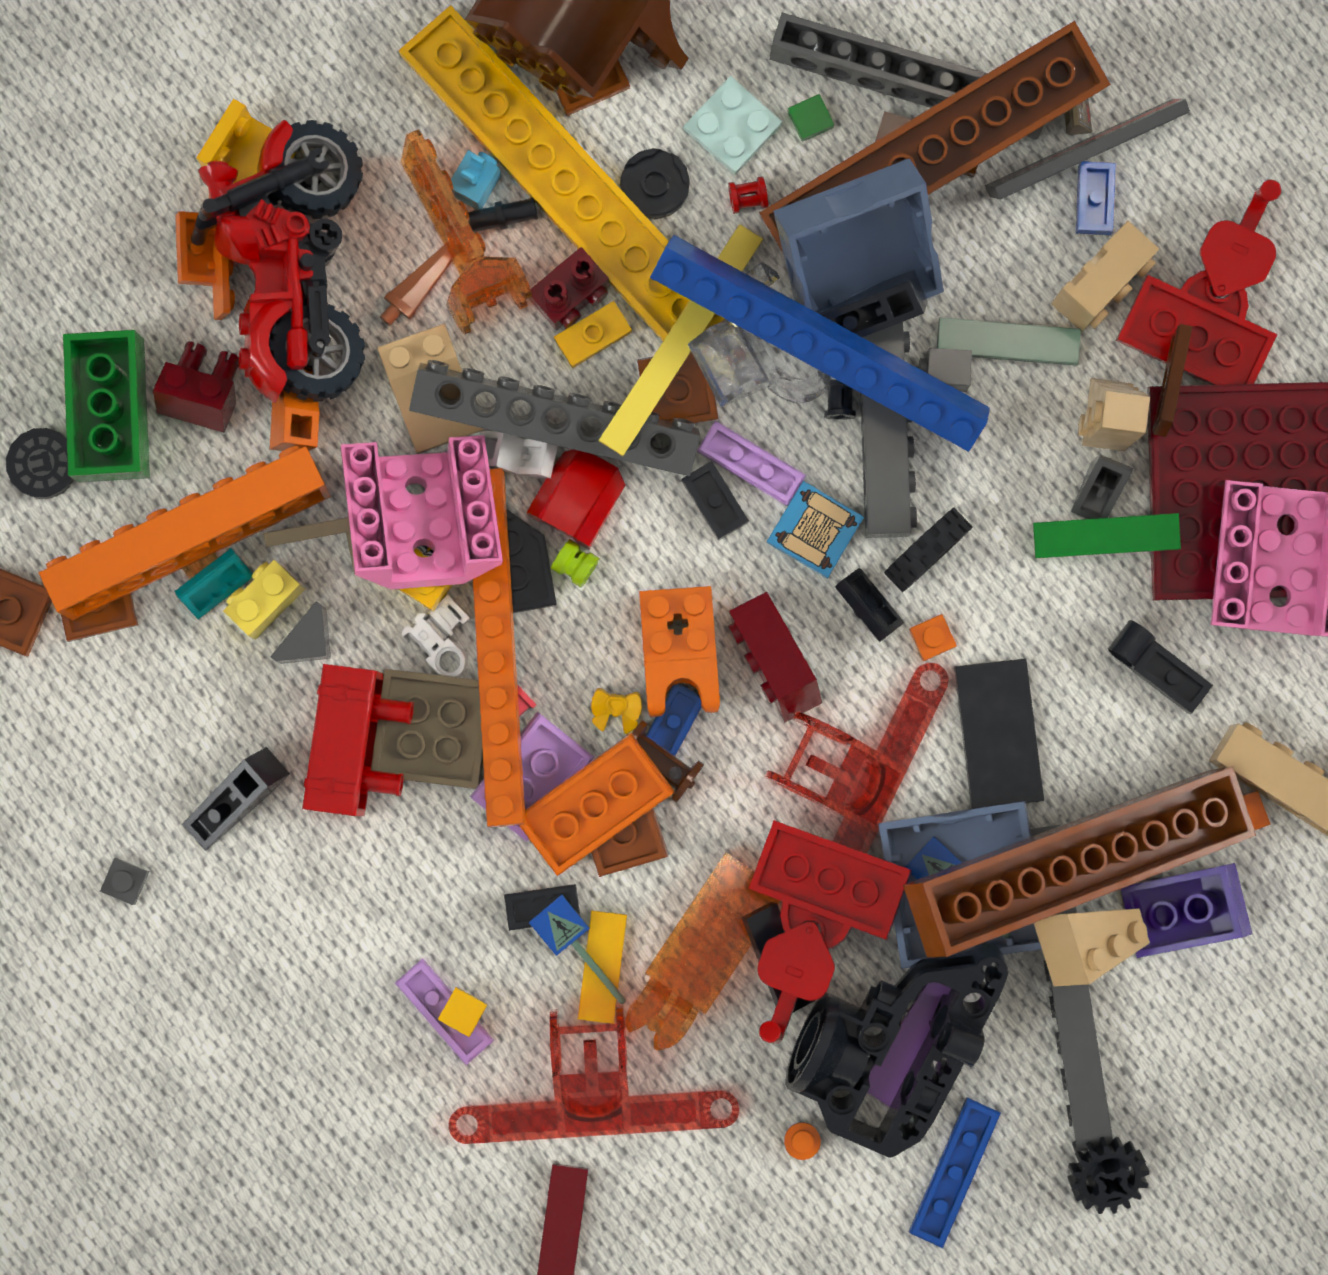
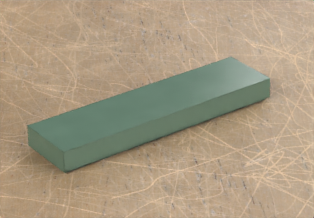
M940 317L937 348L972 350V357L1077 366L1079 364L1081 329Z

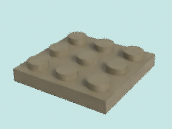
M385 669L381 693L382 698L414 702V712L411 724L378 720L371 770L395 774L402 773L404 774V780L476 789L480 783L483 760L479 680Z

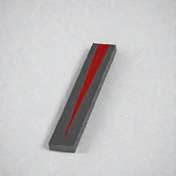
M1171 99L985 185V188L992 198L1003 199L1187 114L1190 111L1186 99Z

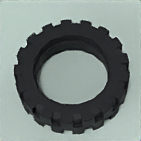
M953 507L900 555L884 574L903 593L956 545L973 526Z

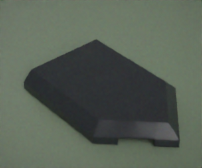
M507 509L513 613L556 606L557 602L545 535Z

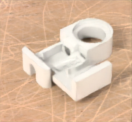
M447 595L438 604L434 612L431 610L429 614H418L414 618L415 621L402 630V636L410 635L429 655L426 661L439 675L458 677L466 670L468 657L465 651L452 638L447 637L455 634L452 631L455 626L460 622L464 625L472 617L451 595ZM449 605H451L458 612V614L462 617L461 619H459L454 614V612L448 607ZM448 651H453L460 657V666L454 672L446 671L441 664L442 656Z

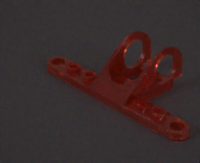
M936 663L922 664L914 671L876 750L823 721L804 713L796 712L792 720L806 726L807 729L783 777L767 770L763 778L843 817L832 841L867 854L879 830L878 823H882L948 687L949 679L947 672ZM934 671L938 674L940 685L936 690L927 691L921 686L920 677L923 672ZM813 732L849 748L840 768L812 754L805 765L834 780L826 797L790 780Z
M624 1005L616 1006V1023L560 1026L559 1009H551L550 1051L555 1100L462 1106L451 1115L449 1119V1132L456 1141L463 1144L725 1128L737 1120L739 1116V1103L736 1097L726 1090L629 1096ZM617 1031L619 1071L598 1072L597 1044L595 1039L583 1040L585 1073L563 1074L561 1034ZM720 1098L728 1100L732 1106L730 1115L725 1119L715 1118L710 1111L712 1103ZM465 1114L472 1115L478 1124L476 1132L470 1135L462 1134L457 1128L458 1118Z

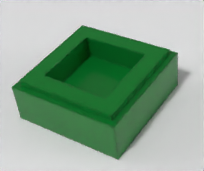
M820 94L795 104L787 110L802 142L834 128V123Z

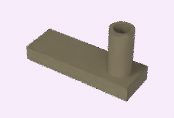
M348 517L263 533L266 547L346 532L353 572L355 574Z

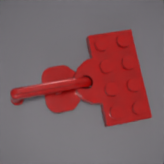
M1272 179L1263 182L1254 192L1240 224L1224 220L1217 222L1210 228L1200 248V257L1205 270L1188 278L1180 289L1147 275L1115 341L1166 364L1171 339L1177 326L1180 324L1193 326L1184 373L1210 385L1254 384L1278 334L1245 320L1249 307L1245 288L1263 282L1275 261V245L1269 238L1256 233L1255 229L1268 202L1274 201L1280 196L1282 191L1280 184Z
M773 820L748 888L782 901L780 917L783 930L785 931L766 942L758 963V975L762 982L782 991L771 1021L764 1022L759 1028V1035L763 1041L779 1044L783 1040L798 997L814 1001L826 994L835 971V963L829 949H834L845 941L852 928L888 940L905 892L903 885L908 883L912 870ZM813 922H817L821 928V933L818 925Z

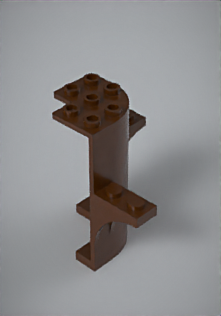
M477 0L464 19L475 29L473 34L480 41L487 45H492L498 50L496 55L501 61L512 67L517 64L539 78V82L548 90L557 92L558 89H562L573 97H577L579 94L593 98L629 41L640 48H644L650 54L648 59L661 69L670 67L682 70L689 59L680 47L673 30L670 0Z

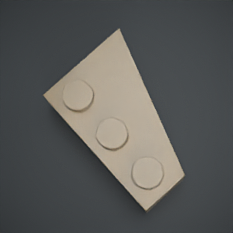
M1127 221L1100 251L1081 268V271L1072 281H1069L1061 289L1051 305L1075 327L1081 329V332L1089 325L1095 329L1109 314L1105 310L1106 306L1112 300L1119 304L1133 289L1128 283L1136 275L1142 279L1154 267L1156 262L1152 258L1159 248L1131 222Z
M1091 378L1086 414H1081L1078 423V435L1083 436L1082 446L1117 451L1128 449L1146 433L1150 396L1143 391H1139L1138 387H1133L1134 384Z
M1140 909L1058 914L1034 923L1053 986L1091 984L1150 943L1147 927L1143 922Z

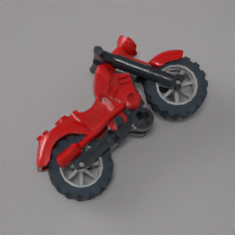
M286 120L278 123L268 134L262 146L257 173L234 184L233 182L238 176V170L229 166L226 162L211 161L206 166L198 169L201 180L208 186L210 198L205 199L201 205L191 241L197 246L203 245L208 231L216 227L214 243L217 251L227 259L249 265L253 271L255 291L250 295L244 308V313L239 315V335H245L244 348L239 350V369L245 370V377H249L257 390L274 403H276L283 389L287 393L292 391L297 394V398L302 400L313 398V402H321L329 397L330 400L334 399L350 388L358 377L365 360V354H363L365 342L359 336L360 329L358 325L351 323L349 320L350 316L344 311L340 313L334 310L335 306L327 302L328 284L325 266L331 262L342 241V230L333 220L322 219L325 215H328V217L335 216L339 210H344L350 204L363 178V172H361L363 162L361 156L358 157L357 155L358 148L353 141L350 143L347 139L348 135L340 129L338 132L333 129L332 124L324 122L323 125L317 124V120H307L306 124L302 125L300 122L290 125ZM298 150L301 151L304 157L299 160L290 158ZM325 154L329 155L335 163L329 164V161L324 159ZM339 171L338 183L327 176L325 172ZM322 181L330 190L318 192L320 182ZM279 201H282L280 204L283 207L282 209L279 207L275 208L274 206L278 205ZM308 216H312V219H319V220H317V221H315L313 224H311V223H309V217H308ZM329 335L335 339L338 345L328 346L331 341ZM341 352L339 366L325 354ZM322 362L333 372L328 375L319 376V363ZM303 369L312 371V374L306 373Z

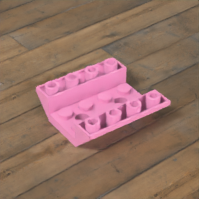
M485 435L449 437L448 451L445 453L379 457L377 442L341 444L356 576L388 589L464 584L502 564L503 559ZM414 483L420 484L425 488V491L414 495L409 493L406 487ZM418 546H428L434 553L429 557H419L414 553V549Z
M1225 481L1211 625L1328 637V492L1267 487L1260 483ZM1282 515H1288L1294 521V529L1289 535L1281 534L1277 528V521ZM1276 586L1284 588L1287 593V600L1280 607L1273 605L1270 601V592Z

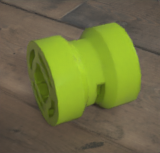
M569 539L558 553L551 569L560 575L567 574L571 577L572 583L582 588L596 568L600 558L591 552H582L579 544Z

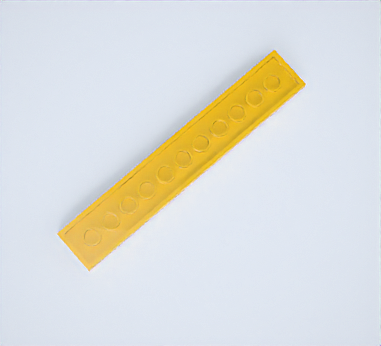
M450 5L398 50L400 56L530 197H533L535 203L576 248L582 247L607 275L610 285L655 334L664 341L690 299L650 278L669 241L509 67L497 57L496 53L473 34V28ZM715 314L693 349L726 319Z

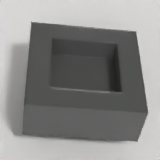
M114 858L100 892L131 905H136L150 871Z

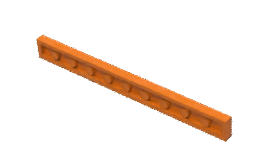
M502 468L489 470L503 562L501 565L473 579L487 827L490 828L526 825L505 474Z

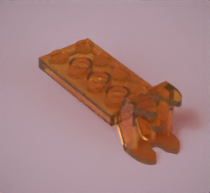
M418 129L406 134L400 162L460 275L451 287L446 306L457 326L465 335L472 332L470 324L475 322L472 308L485 302L489 308L497 305L495 298L509 292L518 308L523 309L528 307L526 299L532 297V292L516 258L484 256L486 247L481 235L478 232L473 233L468 223L469 214L462 201L457 202L451 191L453 190V184L446 170H440L435 160L437 159V154L432 142L429 139L425 140Z
M727 852L724 853L644 974L650 978L627 1011L625 1026L629 1033L647 1025L650 1031L656 1032L653 1039L654 1050L661 1051L677 1044L693 1024L698 1012L700 1011L704 1015L707 1013L752 945L741 917L770 902L777 904L780 902L748 889L755 871Z

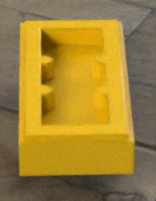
M612 301L554 336V340L573 369L632 333V329L616 303Z

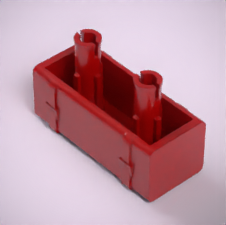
M323 664L321 681L317 690L318 702L307 778L304 780L305 793L302 809L349 816H365L368 792L401 796L404 774L371 770L378 720L411 724L414 702L382 698L383 673L375 670Z

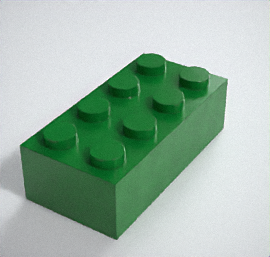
M135 330L63 334L68 476L79 483L150 478L144 338Z

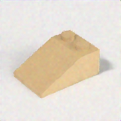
M445 324L377 347L417 454L447 444L449 437H464L483 431V428L409 411L420 363L427 364L428 360L441 361L449 365L448 369L462 372ZM448 383L441 387V392L447 399H456L461 395L460 389L455 384Z

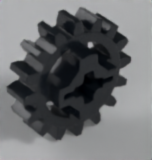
M1115 1136L1112 1143L1107 1144L1105 1138L1100 1137L1098 1146L1094 1147L1092 1143L1087 1142L1086 1147L1088 1151L1086 1153L1076 1151L1075 1156L1078 1163H1069L1068 1167L1071 1175L1067 1176L1075 1199L1082 1201L1085 1209L1088 1210L1094 1205L1097 1213L1102 1214L1105 1207H1110L1112 1213L1115 1214L1117 1213L1118 1205L1123 1204L1125 1208L1129 1209L1131 1207L1129 1199L1133 1197L1140 1200L1142 1198L1138 1189L1148 1188L1149 1184L1145 1176L1149 1175L1150 1171L1140 1149L1136 1150L1131 1141L1123 1145L1120 1138Z

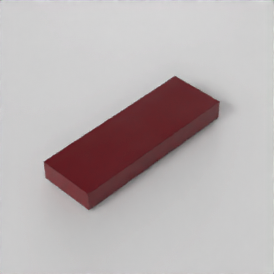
M552 1164L537 1275H574L589 1168Z

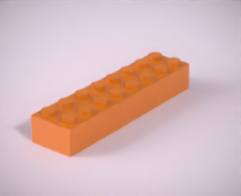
M298 446L290 447L278 455L279 459L269 464L262 461L250 466L245 470L247 474L235 480L232 477L222 479L212 486L214 490L201 496L200 493L188 495L179 501L180 506L170 511H167L166 508L154 511L146 517V522L136 527L133 524L125 525L113 532L114 537L102 543L100 540H94L79 548L81 552L68 559L66 556H60L49 561L46 564L47 569L38 573L56 611L73 621L332 497L307 447L305 446L301 449Z

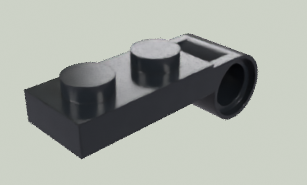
M1129 620L1108 647V651L1186 713L1192 714L1213 687V684L1155 641L1156 638L1146 628L1135 621Z

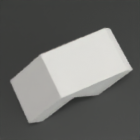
M481 431L480 435H485L489 469L502 468L504 472L517 475L551 478L557 445L523 439L497 431Z

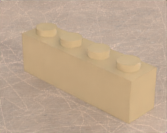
M1244 722L1242 725L1239 723L1230 725L1209 762L1218 768L1233 766L1237 780L1258 791L1264 797L1328 836V779L1323 777L1325 771L1309 761H1305L1303 764L1292 757L1294 752L1287 746L1276 741L1271 744L1261 738L1263 732L1249 723Z

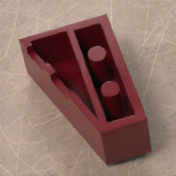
M768 592L730 610L729 614L732 624L728 625V629L737 645L743 642L748 652L744 655V658L753 674L759 673L764 682L760 684V687L769 704L775 703L784 723L822 704L817 679Z

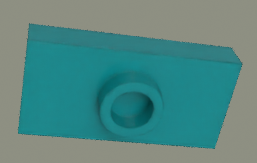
M230 548L174 592L197 619H200L238 588L251 580L253 572L237 553Z

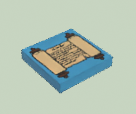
M803 481L766 543L828 579L864 517Z

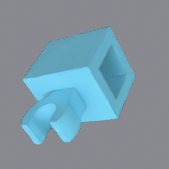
M468 150L447 185L449 194L476 210L482 209L501 177L499 167L496 166L497 161L486 153L479 152L476 155Z

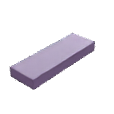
M717 421L713 423L697 449L699 454L786 506L789 505L806 477L802 472Z
M421 959L395 982L465 1065L494 1041L479 1022L471 1036L468 1037L437 1020L453 992L424 959Z

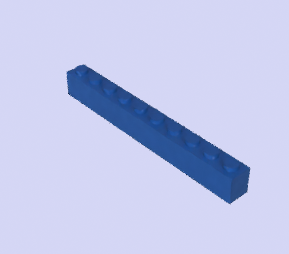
M673 235L666 245L650 276L651 279L968 452L988 422L990 407L676 235Z

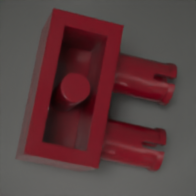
M580 247L527 291V294L533 305L557 331L561 326L567 329L575 324L582 316L579 311L589 303L592 306L600 303L608 295L609 292L606 289L610 284L607 275L587 252Z
M188 341L185 344V349L178 364L165 362L153 389L156 413L224 433L236 405L235 386L232 380L239 367V357L231 353L227 360L228 352L221 351L212 374L199 371L204 357L207 355V349L197 343L195 350H192L194 342Z

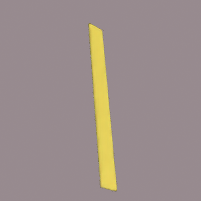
M739 224L718 256V259L743 272L763 241V238ZM691 300L688 302L600 437L599 442L624 456L715 313Z

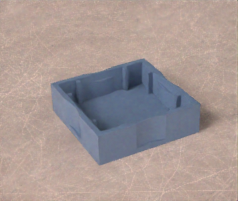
M910 158L773 211L794 300L818 314L883 281L911 270H915L926 299L944 292L939 258L932 243L931 231L933 222L926 183Z
M1026 801L878 823L884 860L905 867L933 836L962 863L1032 837ZM911 874L908 883L917 879ZM904 892L894 920L901 969L910 968L921 959L935 958L926 956L906 893ZM1034 923L1009 932L1011 937L1007 939L999 936L953 955L972 953L976 947L982 944L995 945L1001 950L1003 955L1041 950L1042 948Z

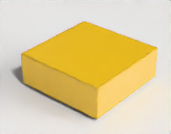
M455 987L437 1020L470 1037L488 1004Z

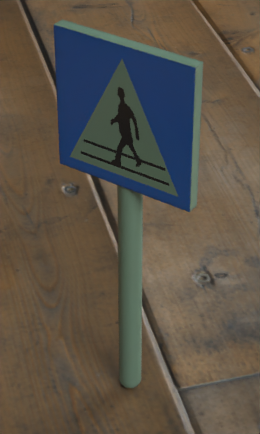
M933 836L905 868L912 870L911 874L918 880L962 862ZM1007 933L1002 936L1007 939L1011 937V934Z
M563 895L558 897L529 922L556 956L571 944L620 1004L626 1002L624 996L576 940L589 930L590 927Z

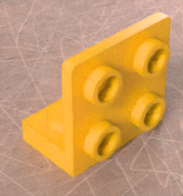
M233 98L196 159L201 167L206 166L211 161H223L228 163L229 166L236 168L238 176L233 182L234 184L257 173L260 151L272 129L252 118L246 105ZM297 152L293 153L290 158L293 159Z

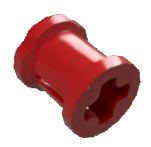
M763 176L757 177V181L737 185L734 182L728 183L733 214L739 213L740 209L761 206L763 209L769 207ZM753 193L756 194V195H752V196L741 197L742 195L753 194Z

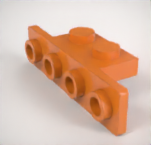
M179 211L175 215L178 284L213 286L214 320H222L230 314L235 304V294L233 289H230L229 276L233 273L234 263L217 251L214 243L216 227L208 231L203 245L197 246L193 244L191 236L199 213Z

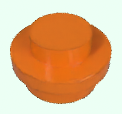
M799 1122L793 1124L785 1133V1148L796 1159H810L820 1148V1135L817 1129L809 1123Z

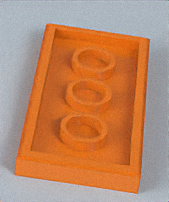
M630 733L525 809L526 825L519 826L558 876L674 793V789L632 733Z

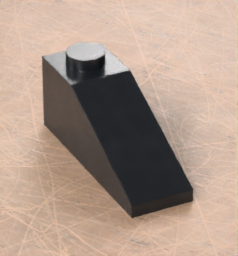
M911 270L883 281L819 314L858 336L865 337L924 314L928 301L915 270Z
M265 747L245 758L182 825L206 851L267 798L290 773L273 753Z

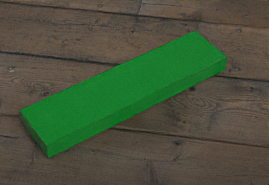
M1179 513L1033 523L1035 558L1181 549Z

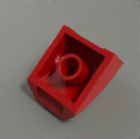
M574 449L564 451L553 467L551 478H546L526 513L530 518L551 526L590 550L626 485L619 468L591 453Z

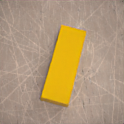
M591 910L586 952L618 989L627 915ZM585 962L578 1020L614 1024L617 999Z

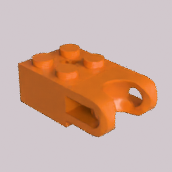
M711 586L639 591L649 716L659 717L664 714L667 692L672 686L679 683L691 684L698 690L701 707L705 712H718L720 708ZM675 620H680L682 624L687 625V627L682 629V634L680 635L674 634V629H668V626L673 625Z

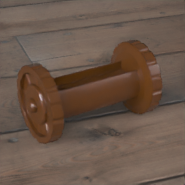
M641 720L632 732V735L668 783L675 788L671 800L677 803L687 788L692 789L695 785L694 779L704 764L698 760L691 768L647 737L644 733L648 723ZM678 767L681 769L682 775L679 779L670 777L669 772L671 768Z

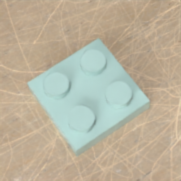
M730 76L683 126V129L736 175L782 125V121Z

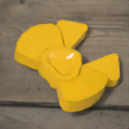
M597 688L591 701V710L594 715L592 723L603 732L610 714L614 717L621 715L624 734L631 732L637 727V719L642 710L640 693L632 692L624 696L609 694L604 689Z

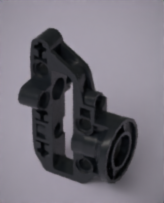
M982 944L976 947L972 953L921 959L913 964L895 985L883 980L879 981L876 987L871 985L861 1007L826 993L812 1007L796 1040L786 1071L785 1085L787 1089L817 1101L826 1126L831 1133L888 1158L894 1157L919 1143L936 1119L963 1065L974 1066L981 1055L985 1042L982 1029L1001 995L1008 976V967L1001 950L992 944ZM983 965L987 966L985 972L983 970ZM936 982L951 988L948 995L943 994L940 998L932 1021L929 1020L930 1030L880 1126L875 1128L854 1119L870 1088L869 1074L873 1064L877 1066L882 1065L901 1028L900 1020L910 1001H915L921 988L928 983ZM970 993H979L981 995L975 1002L964 1001V998ZM870 1027L882 1029L879 1034L873 1036L864 1033ZM841 1089L850 1092L847 1096L841 1098L833 1095L834 1092Z

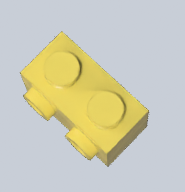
M275 560L270 564L265 562L260 565L252 574L254 580L245 589L240 587L233 592L226 601L228 606L223 610L249 637L255 640L305 590Z

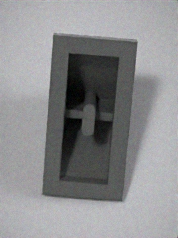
M1099 454L1090 463L1071 512L1087 519L1108 518L1132 474L1133 468Z
M316 601L270 657L280 664L331 659L326 608Z

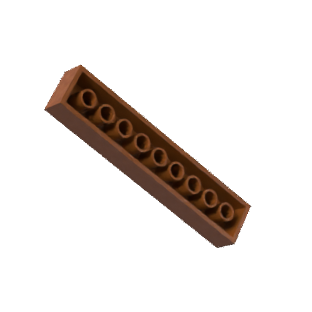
M1073 21L759 213L783 253L774 210L909 158L925 181L929 195L1111 84L1078 25Z
M1233 766L1205 771L907 883L903 887L926 956L948 957L1256 836L1235 771Z

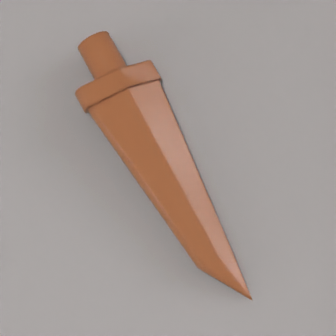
M458 237L447 242L397 287L385 295L384 299L391 305L381 314L380 318L387 325L391 326L401 314L409 320L413 317L415 311L458 254L460 246Z

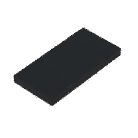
M1017 659L955 666L954 672L971 809L1026 801V803L1044 801L1027 660Z

